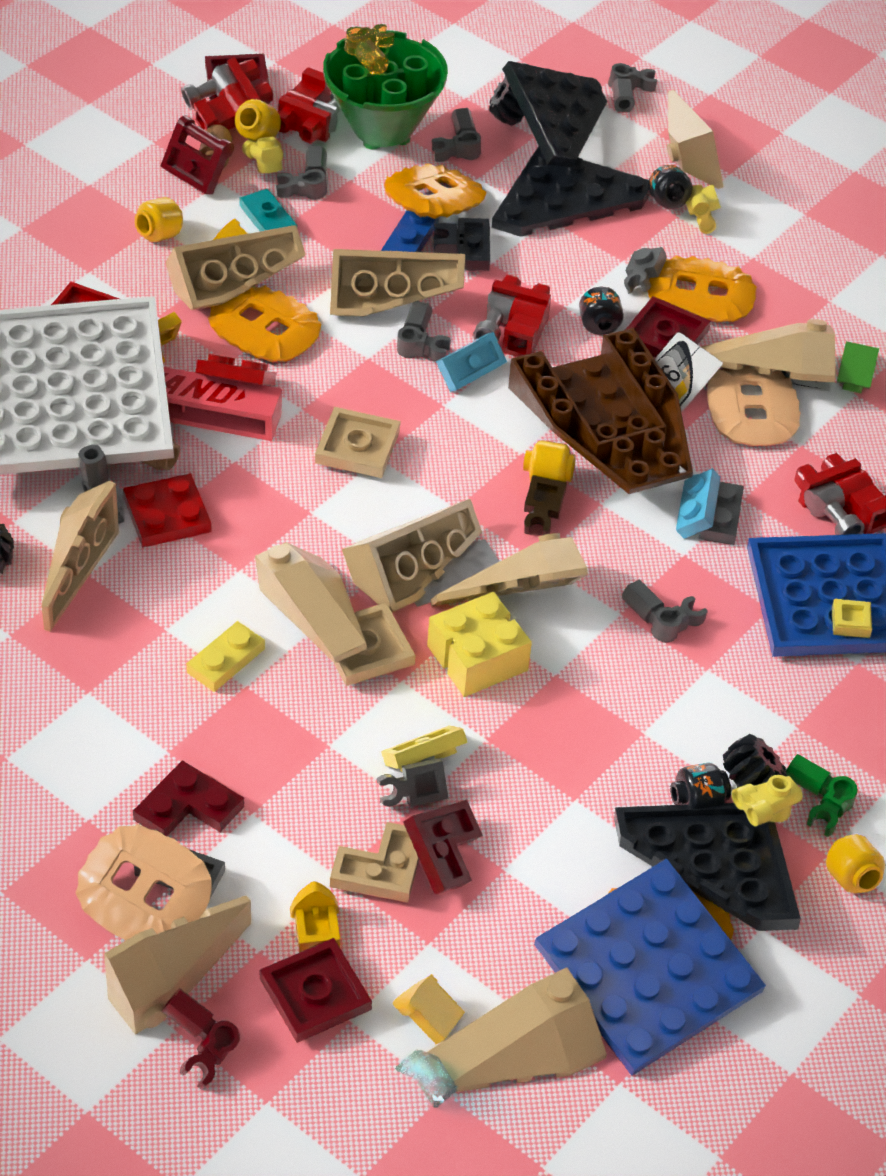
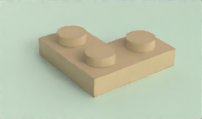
M386 822L378 853L339 846L330 875L329 887L408 903L419 858L405 826Z

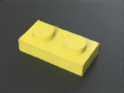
M236 621L186 663V671L190 676L215 692L265 650V639L239 621Z
M448 725L382 750L381 753L385 766L400 769V772H402L403 765L422 762L421 760L432 756L435 759L451 756L457 752L456 747L466 744L468 741L464 728Z

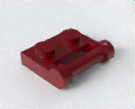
M183 115L175 125L160 167L202 193L213 195L225 162L234 152V144L227 139L220 140L195 125L193 119ZM187 136H191L213 149L212 157L210 158L185 143Z

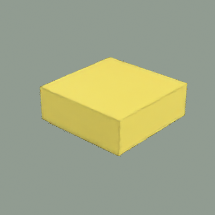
M834 599L832 605L833 635L870 638L872 632L871 602Z

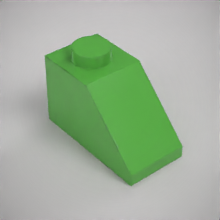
M846 341L837 382L843 383L842 390L862 394L863 388L870 389L879 348Z

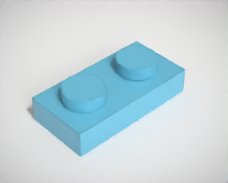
M491 332L439 359L436 363L449 391L452 392L507 363V360L494 332Z
M713 468L700 474H694L691 478L684 480L676 531L683 539L713 527L721 478Z

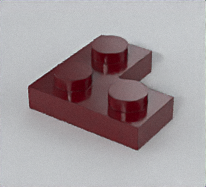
M182 760L133 810V820L150 830H157L168 836L188 814H191L213 829L221 832L244 808V797Z
M467 800L416 814L403 821L435 895L462 887L472 881L457 846L473 842L483 836Z

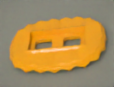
M426 163L422 167L414 165L410 169L404 167L401 172L395 171L392 177L387 176L384 183L387 196L396 204L401 205L407 211L414 212L419 217L428 216L433 219L441 216L448 218L453 214L458 215L463 211L475 208L484 201L487 191L483 190L480 183L474 182L470 177L463 175L458 169H447L443 164L433 166L430 163ZM440 183H446L453 188H446ZM423 189H428L434 194L424 195L419 191Z
M675 255L671 259H666L659 277L649 279L651 288L647 291L649 298L655 296L713 322L720 323L725 321L734 322L746 317L752 310L756 300L757 286L753 284L751 275L743 273L739 266L729 267L723 261L714 262L710 258L700 260L694 256L682 258ZM677 280L696 283L695 289L685 290L677 288ZM709 286L728 289L726 296L713 295L708 292Z
M266 285L254 286L223 305L212 306L210 316L208 317L211 328L220 338L226 340L230 345L238 347L244 353H249L257 359H265L272 363L277 361L288 362L303 354L318 339L321 330V323L318 321L317 313L309 311L304 303H298L294 296H286L281 290L273 291ZM249 307L263 313L253 321L240 315ZM276 321L288 327L281 335H275L266 329Z

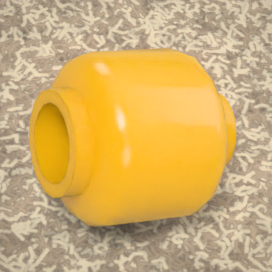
M251 99L245 101L236 112V129L246 139L257 141L264 137H276L280 130L281 120L279 113L273 106L261 100Z
M160 197L144 201L139 205L134 223L138 233L146 240L159 242L173 238L180 233L183 226V213L173 199Z
M540 440L534 445L533 451L526 450L523 471L529 472L530 481L532 475L562 482H571L575 470L576 454H571L570 447L567 444Z
M853 834L836 840L828 851L826 858L828 872L847 892L854 894L870 892L883 879L886 867L885 859L865 836Z

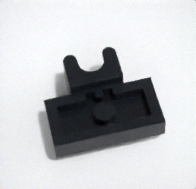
M458 218L457 223L434 224L433 253L465 254V270L490 271V219Z

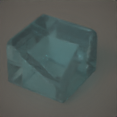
M416 1049L395 1067L396 1071L416 1080L433 1108L439 1107L457 1091L455 1082L439 1057L423 1050Z

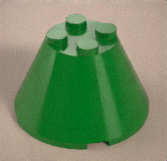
M371 30L356 33L338 41L337 48L331 53L327 52L324 58L323 76L354 134L363 141L364 147L375 150L380 147L407 145L410 143L411 135L446 85L448 66L443 54L424 39L420 43L408 39L405 32Z

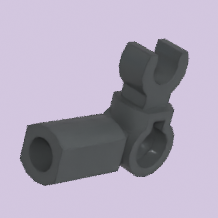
M623 63L612 65L608 86L612 89L616 111L629 113L634 108L633 90L635 87L648 92L655 91L658 82L657 79H654L656 70L646 68L639 71L636 67H630Z
M468 107L455 109L452 112L451 119L456 136H453V139L438 137L431 140L435 162H444L450 157L455 156L456 159L474 160L481 155V136L476 131L471 110Z
M323 146L308 147L306 151L305 173H298V176H293L290 173L277 174V197L287 198L293 194H299V196H306L309 199L317 200L327 194V151Z
M420 301L412 303L404 326L399 329L397 334V352L400 356L405 358L417 356L423 358L426 355L432 360L438 361L447 355V350H450L451 338L444 335L430 337L428 333H425L433 313L429 303Z
M91 444L82 448L78 453L84 479L81 482L82 488L86 492L108 482L109 475L106 457L100 446ZM117 499L118 524L124 522V518L119 512L123 509Z
M640 579L628 584L622 593V599L646 623L650 622L652 624L651 633L654 638L661 642L674 641L678 633L686 630L688 625L699 626L703 624L708 613L706 608L700 611H692L696 600L694 596L684 598L680 607L678 605L672 608L664 607L665 604Z

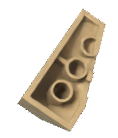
M674 89L668 91V135L670 144H667L666 147L671 162H676L684 172L709 185L713 184L717 189L723 188L713 130Z
M293 225L177 246L173 248L165 264L175 294L191 310L223 305L304 258L306 254L297 226Z
M333 249L330 315L364 317L464 288L465 254Z
M809 319L807 323H794L701 346V348L723 363L721 368L739 370L743 369L744 365H750L753 370L759 371V374L770 375L771 372L782 370L790 373V379L835 382V332L832 326L827 325V322L824 320Z
M105 482L79 494L70 507L67 506L61 514L60 527L41 604L43 627L46 631L51 632L119 534L116 483Z
M467 499L343 548L342 552L353 583L378 605L387 603L391 612H394L418 601L426 593L424 588L432 580H438L445 573L443 568L450 560L459 557L482 533L472 501Z
M560 533L545 534L538 537L539 542L435 595L430 599L431 607L470 601L493 591L497 596L572 585L587 576L588 569L572 537L561 538Z
M288 542L273 546L269 550L255 555L260 591L334 664L367 649L365 638L341 575L322 557Z
M245 895L208 908L198 920L188 922L185 917L174 920L171 924L172 929L158 934L152 928L145 930L104 953L108 1000L135 1035L146 1028H154L161 1024L167 1017L161 1011L171 996L179 988L189 994L251 925V900Z
M565 968L522 989L419 1056L418 1062L437 1093L441 1095L489 1088L491 1083L516 1079L517 1083L531 1082L532 1077L555 1074L556 1078L571 1076L606 1059L607 1053L590 1001L569 969Z

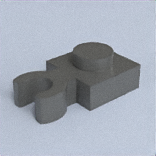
M663 247L641 248L633 252L625 270L627 277L624 279V285L628 294H632L634 288L641 285L643 292H647L651 288L649 279L659 277L667 259Z
M440 758L403 765V777L396 778L391 774H383L376 778L380 786L393 785V791L389 796L379 798L383 806L397 805L403 797L407 798V804L411 807L449 799L444 765Z

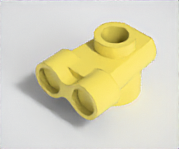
M264 137L257 141L247 140L243 143V153L250 159H256L259 173H273L283 169V151L281 143L275 137Z
M700 184L693 185L692 195L686 201L690 216L694 214L697 216L699 230L702 233H712L716 229V222L711 212L721 208L714 185L712 184L704 188Z
M774 775L766 783L755 786L749 783L732 790V799L735 806L745 811L749 822L753 826L769 821H786L790 817L792 806L801 802L803 797L802 790L791 777Z

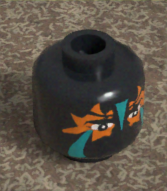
M665 164L652 172L649 178L648 189L650 195L661 207L666 209L682 207L692 195L693 186L691 179L680 167Z
M598 286L589 289L581 296L579 311L582 324L587 331L600 335L610 334L621 326L624 313L620 297L615 290L610 287Z
M712 762L680 768L675 782H672L670 785V794L675 805L688 804L693 809H700L726 803V800H729L731 797V784L726 771L720 770Z

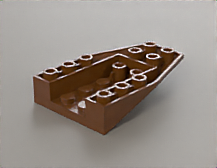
M634 328L603 335L601 354L598 356L555 367L551 366L542 351L511 358L508 388L553 433L626 493L633 494L693 476L678 393Z

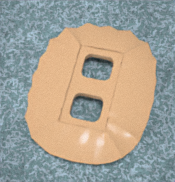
M744 365V368L739 370L723 368L718 369L708 381L707 398L712 421L719 433L727 437L734 444L749 446L782 444L792 438L800 426V401L797 399V393L792 386L791 379L785 377L781 370L765 375L759 374V371L753 370L750 365ZM741 386H760L762 395H744L741 392ZM745 409H764L767 418L748 419L745 415Z
M137 824L134 826H119L112 833L100 838L96 848L88 854L86 863L78 872V886L75 894L82 910L97 924L107 929L110 933L128 940L136 934L151 928L156 934L172 929V922L183 917L188 922L198 920L210 901L212 884L210 874L204 862L188 848L182 846L174 838L167 837L157 830H150ZM126 862L141 870L140 876L128 891L113 884V878ZM157 882H163L174 889L172 897L162 910L151 907L145 901Z

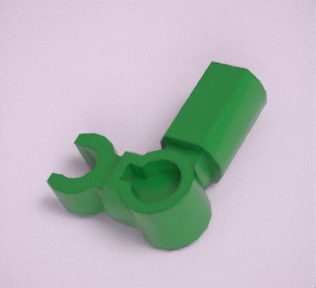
M796 754L787 767V776H790L797 785L818 797L820 795L824 796L820 801V805H816L810 810L806 825L811 827L817 819L827 821L828 824L824 835L829 837L836 830L838 818H841L845 812L853 808L858 792L857 784L847 776L833 778L831 772Z

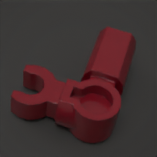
M179 988L171 996L161 1012L193 1037L199 1035L202 1038L201 1043L197 1047L198 1055H194L184 1061L179 1071L184 1076L193 1066H198L203 1072V1077L197 1087L202 1089L214 1079L216 1073L215 1065H221L228 1053L238 1046L240 1033L235 1024L230 1021H215L212 1018L214 1014Z

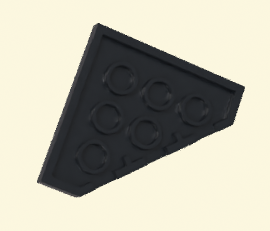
M508 61L502 70L547 164L570 168L578 159L608 102L602 91L601 84L593 77L556 71L527 63Z
M538 146L492 217L491 228L522 237L531 235L533 229L547 226L549 230L573 225V221L580 218L588 217L592 221L613 216L615 210L628 208L630 212L640 210L650 196L648 189L649 180L638 175L628 174L608 166L589 162L579 157L570 168L547 164Z
M724 803L700 809H693L688 804L615 807L614 822L619 847L652 867L667 858L693 892L757 931L799 930L801 918L775 822L769 821L753 826L749 822L745 811L738 809L734 803Z

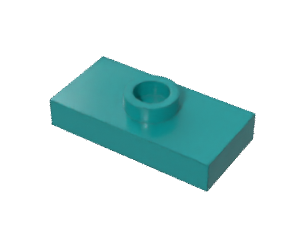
M268 188L239 197V206L259 231L293 225L297 226Z

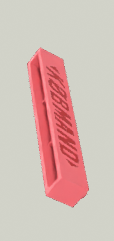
M164 367L170 423L267 441L273 440L282 415V388Z

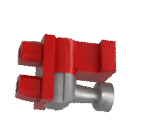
M235 57L227 60V64L218 65L214 68L212 79L200 86L195 87L193 84H188L181 87V94L185 104L190 110L194 109L195 121L204 130L212 125H222L228 130L235 128L236 112L245 101L256 99L269 104L273 101L274 93L268 82L261 83L255 87L251 84L252 81L260 78V71L254 59L238 63ZM217 94V98H214L208 102L205 99L206 97Z
M307 67L302 72V80L295 88L287 91L285 95L279 98L278 113L281 120L279 132L285 134L290 130L299 132V137L302 141L310 144L316 140L326 143L330 139V132L332 133L336 130L337 115L341 109L325 82L323 72Z
M507 274L502 281L494 280L492 291L488 294L486 320L480 321L473 332V338L476 340L485 334L494 332L499 341L501 336L499 326L501 323L507 324L504 329L502 351L504 354L519 357L534 353L549 319L550 286L538 283L532 289L521 286L522 281L518 277ZM516 339L527 340V347L518 348L512 342Z
M838 453L831 454L822 461L821 472H817L809 463L798 467L794 481L801 490L798 502L803 508L807 507L811 512L810 514L814 517L827 515L836 524L834 528L836 535L861 534L862 532L863 534H873L886 528V495H883L873 484L871 477L865 470L861 469V463L856 458L845 461ZM875 516L878 518L876 522H874Z

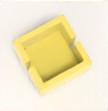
M494 591L429 617L427 647L443 669L448 667L447 674L463 697L529 670L532 641L515 619L510 621V612Z

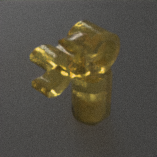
M377 24L372 29L359 26L349 27L346 31L345 51L348 54L355 55L372 76L384 73L389 64L388 59L377 46H392L395 34L393 32L386 33V24Z

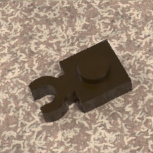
M532 475L524 504V512L529 513L524 520L525 534L529 535L530 528L534 524L543 526V535L550 534V517L559 519L567 482Z

